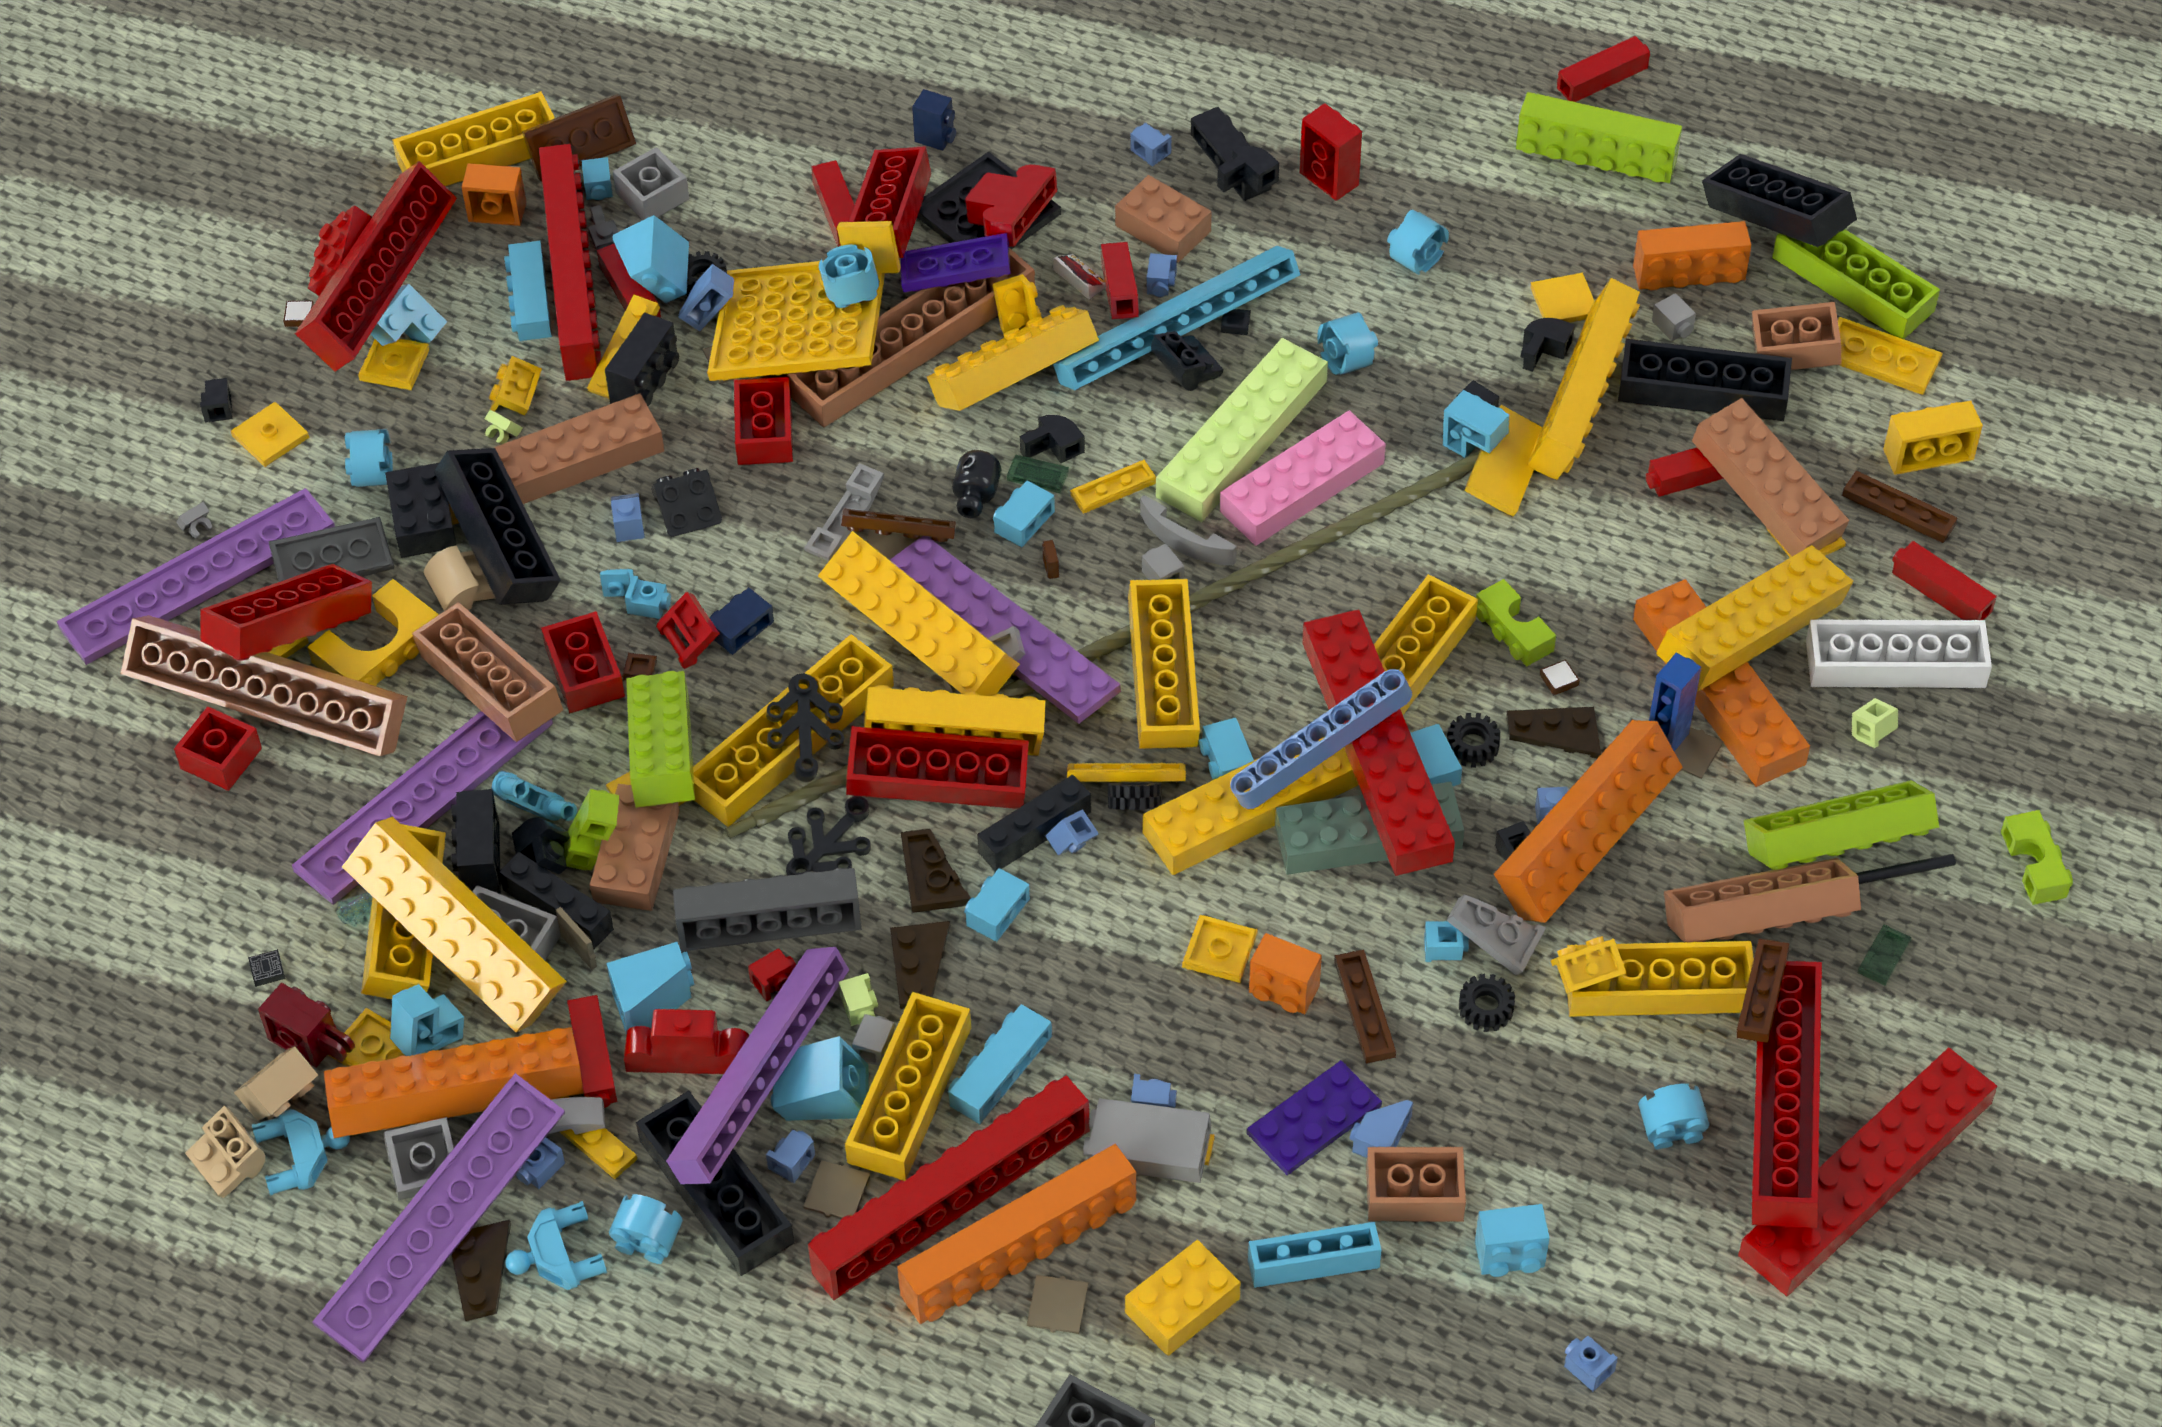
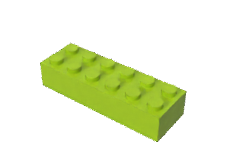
M1527 92L1519 113L1516 149L1528 154L1535 153L1548 156L1551 159L1571 161L1577 165L1594 166L1604 171L1621 172L1631 177L1639 176L1651 179L1654 182L1670 183L1677 163L1682 126Z
M1846 229L1819 247L1780 233L1776 236L1773 259L1893 336L1905 339L1935 312L1940 292L1939 288Z
M667 671L663 674L637 675L632 678H626L630 781L635 808L695 800L690 705L685 672Z
M1912 780L1743 820L1749 854L1773 870L1784 869L1788 867V863L1796 861L1800 863L1813 862L1817 859V856L1826 854L1828 856L1842 855L1845 853V850L1851 848L1868 849L1873 846V843L1880 841L1886 843L1897 842L1901 840V836L1926 835L1930 829L1939 828L1935 793Z

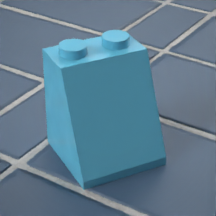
M655 215L613 234V241L632 279L664 303H668L687 293L689 241Z
M678 942L606 963L612 994L626 1035L627 1030L634 1026L652 1028L653 1010L677 1009L691 998L690 987L695 985L690 970L692 969L687 951L681 953Z
M840 1036L801 1046L797 1049L773 1086L771 1105L774 1111L778 1112L786 1121L857 1118L869 1091V1064Z

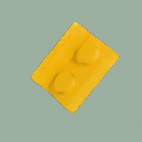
M1023 274L993 283L998 317L1003 334L1012 329H1019L1024 325L1027 326V322L1031 319L1042 317L1040 309L1035 303V298L1038 297L1036 286L1033 282H1029Z
M511 356L506 365L502 363L496 375V379L500 380L499 384H494L489 395V399L492 400L490 410L495 412L498 406L501 405L525 416L529 410L542 368L514 356Z
M1603 936L1586 941V948L1576 951L1575 946H1570L1557 951L1559 957L1550 961L1552 966L1557 965L1566 993L1626 974L1614 938L1604 941Z

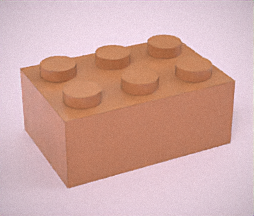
M1150 175L1145 177L1115 205V226L1163 254L1177 255L1178 263L1211 232L1212 211Z
M1835 302L1752 311L1755 354L1792 358L1791 370L1841 365V339Z
M1368 1147L1366 1161L1368 1221L1464 1222L1466 1195L1463 1147Z

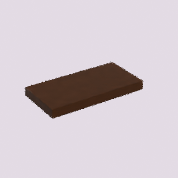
M619 94L522 131L535 172L541 182L540 147L571 144L572 155L578 154L580 167L582 166L581 160L603 158L636 145Z

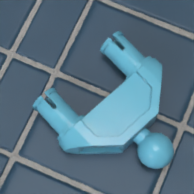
M500 771L492 782L491 789L495 797L539 817L553 821L559 819L571 821L577 814V807L574 803L566 802L562 796L524 781L513 773Z
M292 1109L284 1111L278 1118L252 1124L257 1144L284 1135L285 1138L288 1137L295 1163L292 1166L293 1169L265 1176L270 1196L295 1187L302 1190L313 1187L328 1161L325 1147L329 1146L335 1150L342 1149L350 1141V1136L334 1138L332 1127L328 1129L325 1135L321 1136L316 1121Z
M583 1201L558 1210L551 1207L542 1210L527 1236L531 1251L527 1253L523 1250L510 1252L505 1261L508 1271L515 1275H521L528 1271L531 1264L535 1263L539 1276L566 1290L578 1287L577 1285H580L582 1280L607 1273L601 1253L573 1263V1260L569 1261L561 1238V1228L582 1221H588Z

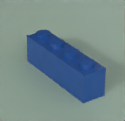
M1677 652L1656 676L1649 721H1657L1674 752L1689 735L1701 666L1692 659L1685 658Z

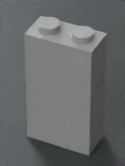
M1099 1098L1097 1109H1092L1090 1113L1089 1127L1092 1128L1090 1137L1085 1138L1083 1146L1084 1156H1087L1089 1159L1116 1143L1136 1170L1137 1175L1201 1183L1212 1129L1210 1113Z

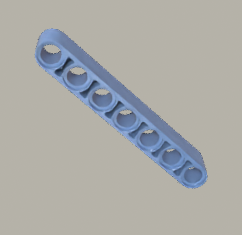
M1396 669L1383 672L1237 773L1230 782V788L1240 805L1246 809L1258 807L1406 705L1412 697V691L1403 673Z

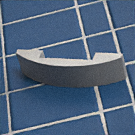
M859 463L846 483L847 491L823 528L817 527L804 550L829 561L852 532L847 530V527L841 526L843 509L869 511L883 481L884 473Z
M1145 495L1140 498V515L1148 528L1168 546L1186 556L1203 562L1232 566L1236 563V545L1214 533L1208 540H1205L1167 519V507Z
M572 1097L551 1100L565 1110V1114L549 1134L572 1129L576 1135L605 1128L604 1102L602 1098Z

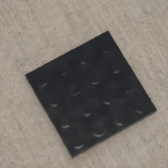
M988 151L924 196L917 218L949 243L985 237L983 225L968 223L965 198L986 173L1017 177L1016 172ZM1051 199L1014 247L1009 246V248L1012 250L1061 215V206Z

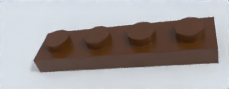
M1855 471L1843 488V497L1941 543L1946 541L1957 523V517L1859 471Z
M846 508L843 509L841 526H845L847 530L853 532H863L864 529L875 530V533L880 535H891L892 532L903 533L904 537L913 539L920 538V535L930 536L932 540L938 542L954 539L956 521Z
M1764 939L1758 940L1738 1022L1737 1038L1768 1043L1789 955V943Z
M1364 949L1335 955L1334 963L1365 1063L1396 1058V1049Z

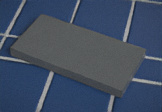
M380 517L269 541V548L279 582L330 564H335L361 577L394 569Z

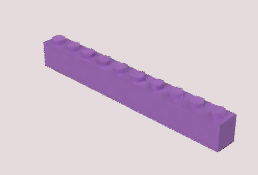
M836 947L814 948L805 951L666 1160L680 1184L711 1183L839 987V982L848 973L849 968Z

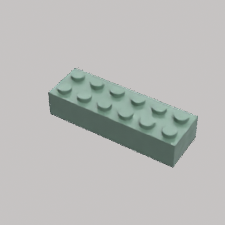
M1452 782L1431 784L1454 838V850L1462 849L1464 827ZM1363 795L1276 807L1275 828L1287 875L1389 860Z

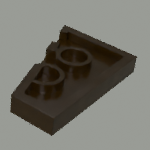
M1594 707L1509 710L1506 713L1509 740L1540 747L1550 746L1563 749V752L1582 753L1596 759L1601 755Z
M931 829L901 832L912 913L966 906L971 897L964 890L957 873L948 863L946 855Z
M950 921L890 928L900 1009H905L912 992L933 998L951 926Z
M510 1219L472 1228L451 1254L465 1321L497 1314L503 1268L507 1254V1243L511 1229Z

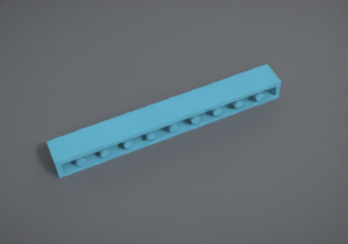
M1275 246L1139 315V317H1135L1099 335V341L1053 364L1059 383L1076 390L1151 352V343L1154 335L1176 331L1182 336L1300 276L1293 251Z

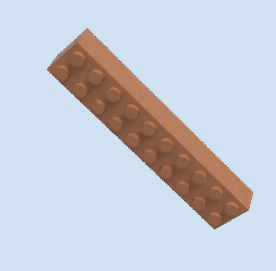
M1009 248L1011 274L978 279L973 282L950 284L945 287L927 288L916 292L879 316L871 365L837 368L835 370H817L806 373H789L787 376L790 381L791 398L825 428L997 317L998 311L993 283L1023 274L1029 282L1035 284V270Z
M150 615L132 618L120 673L377 756L394 753L408 697L268 652H261L250 656L247 660H235L232 656L222 651H217L213 647L201 642L200 631Z

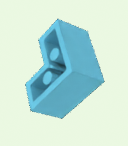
M406 284L400 287L371 332V335L382 346L396 342L403 332L412 341L427 343L434 339L447 321L410 284Z
M1463 390L1444 410L1443 446L1464 458L1476 447L1490 454L1509 433L1510 414L1501 408L1483 401L1479 396L1472 395Z
M418 984L392 996L390 1039L405 1056L438 1050L463 1038L464 1016L444 994L432 999Z

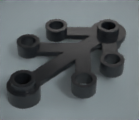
M801 673L791 678L788 685L789 692L779 702H772L767 706V719L771 722H779L782 720L784 712L798 701V712L779 729H772L768 733L767 744L773 749H779L784 745L785 740L799 728L800 758L795 762L794 775L802 782H810L816 777L818 772V763L812 757L811 729L826 741V745L830 749L837 750L842 747L844 742V734L840 730H831L810 711V702L825 713V718L830 723H837L841 720L843 708L838 703L828 702L817 692V681L811 675ZM805 684L808 688L801 689L798 685ZM776 709L780 714L773 715L770 711ZM836 710L839 715L832 716L829 711ZM778 736L781 738V741L774 742L771 737ZM835 736L838 737L840 741L835 743L832 742L830 738ZM802 764H810L812 768L805 769L802 767Z
M852 796L845 802L846 814L825 836L823 832V823L825 821L823 810L817 807L808 810L807 822L811 825L814 848L805 856L803 847L806 841L805 831L800 827L790 829L788 841L792 845L793 858L786 866V875H799L811 871H832L839 868L838 866L842 863L848 865L845 869L852 868V861L848 857H839L835 861L818 862L823 856L853 852L859 856L867 855L871 851V843L866 837H858L850 841H837L855 822L863 821L868 817V801L862 796ZM856 809L862 810V811L859 812V813H854V812H853V811L856 810ZM814 814H818L821 816L817 820L810 818ZM795 834L802 835L800 839L792 838ZM863 843L866 844L867 847L864 849L857 848V845ZM798 869L806 870L805 872L801 873L796 872Z

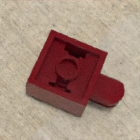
M281 982L258 1008L268 1040L285 1050L295 1046L307 1062L315 1068L327 1055L343 1062L347 1057V1053L352 1052L355 1048L353 1040L345 1033L336 1029L331 1016V1009L322 1001L317 1000L315 1002L308 998L298 987L293 986L291 988Z

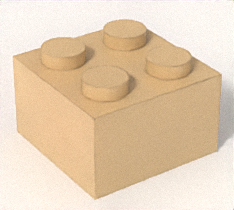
M294 1046L279 1054L234 1093L255 1119L259 1121L267 1117L268 1120H271L281 1115L291 1106L288 1100H295L310 1091L315 1086L311 1081L318 1074Z

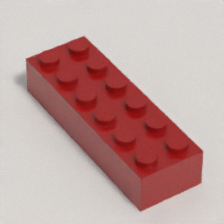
M926 146L874 150L849 222L892 221L899 258L904 257L932 174Z
M330 564L200 609V641L217 651H222L232 656L235 660H247L250 656L261 652H269L283 644H292L297 639L314 636L319 631L336 628L339 624L358 620L359 617L371 613L372 581L335 564Z
M851 726L846 795L1018 809L1024 805L1029 741Z

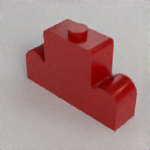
M1031 164L1024 165L1017 169V177L986 173L965 198L968 223L983 225L985 237L1007 233L1009 246L1014 247L1058 191L1056 168Z
M655 1009L653 1010L652 1028L634 1026L627 1030L624 1053L626 1072L724 1074L750 1035L745 1030L739 1028H726L719 1031L716 1013L713 1010Z

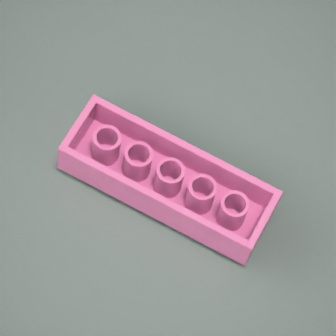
M1349 410L1221 491L1220 512L1257 546L1383 465L1386 443Z

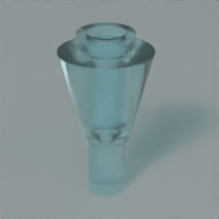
M364 893L339 901L337 910L339 919L345 925L350 923L353 927H356L371 910L373 896L370 893Z

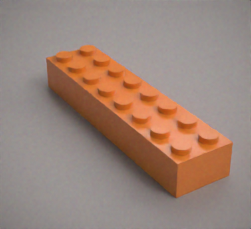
M1684 579L1637 599L1633 620L1657 651L1668 629L1706 608V606L1688 581ZM1748 662L1702 690L1697 691L1695 705L1720 739L1724 741L1725 746L1755 787L1806 765L1810 750L1809 743Z
M1632 720L1494 873L1495 878L1517 915L1523 918V920L1546 923L1683 768L1657 721Z
M572 1027L556 1028L546 1032L523 1034L518 1037L501 1040L494 1039L484 1043L461 1045L456 1048L439 1051L432 1050L422 1054L399 1056L394 1059L377 1062L370 1061L365 1064L324 1071V1080L333 1137L339 1138L428 1122L445 1117L450 1118L483 1112L515 1073L549 1099L583 1094L581 1072Z
M1115 1143L897 1266L900 1296L919 1324L927 1320L929 1322L938 1320L945 1310L955 1304L956 1306L966 1304L976 1292L982 1289L987 1291L994 1288L1001 1278L1008 1274L1016 1275L1025 1269L1027 1263L1036 1258L1041 1260L1048 1257L1055 1247L1063 1243H1073L1080 1237L1082 1232L1091 1227L1092 1229L1101 1227L1106 1223L1108 1217L1117 1212L1123 1214L1129 1211L1136 1202V1170Z

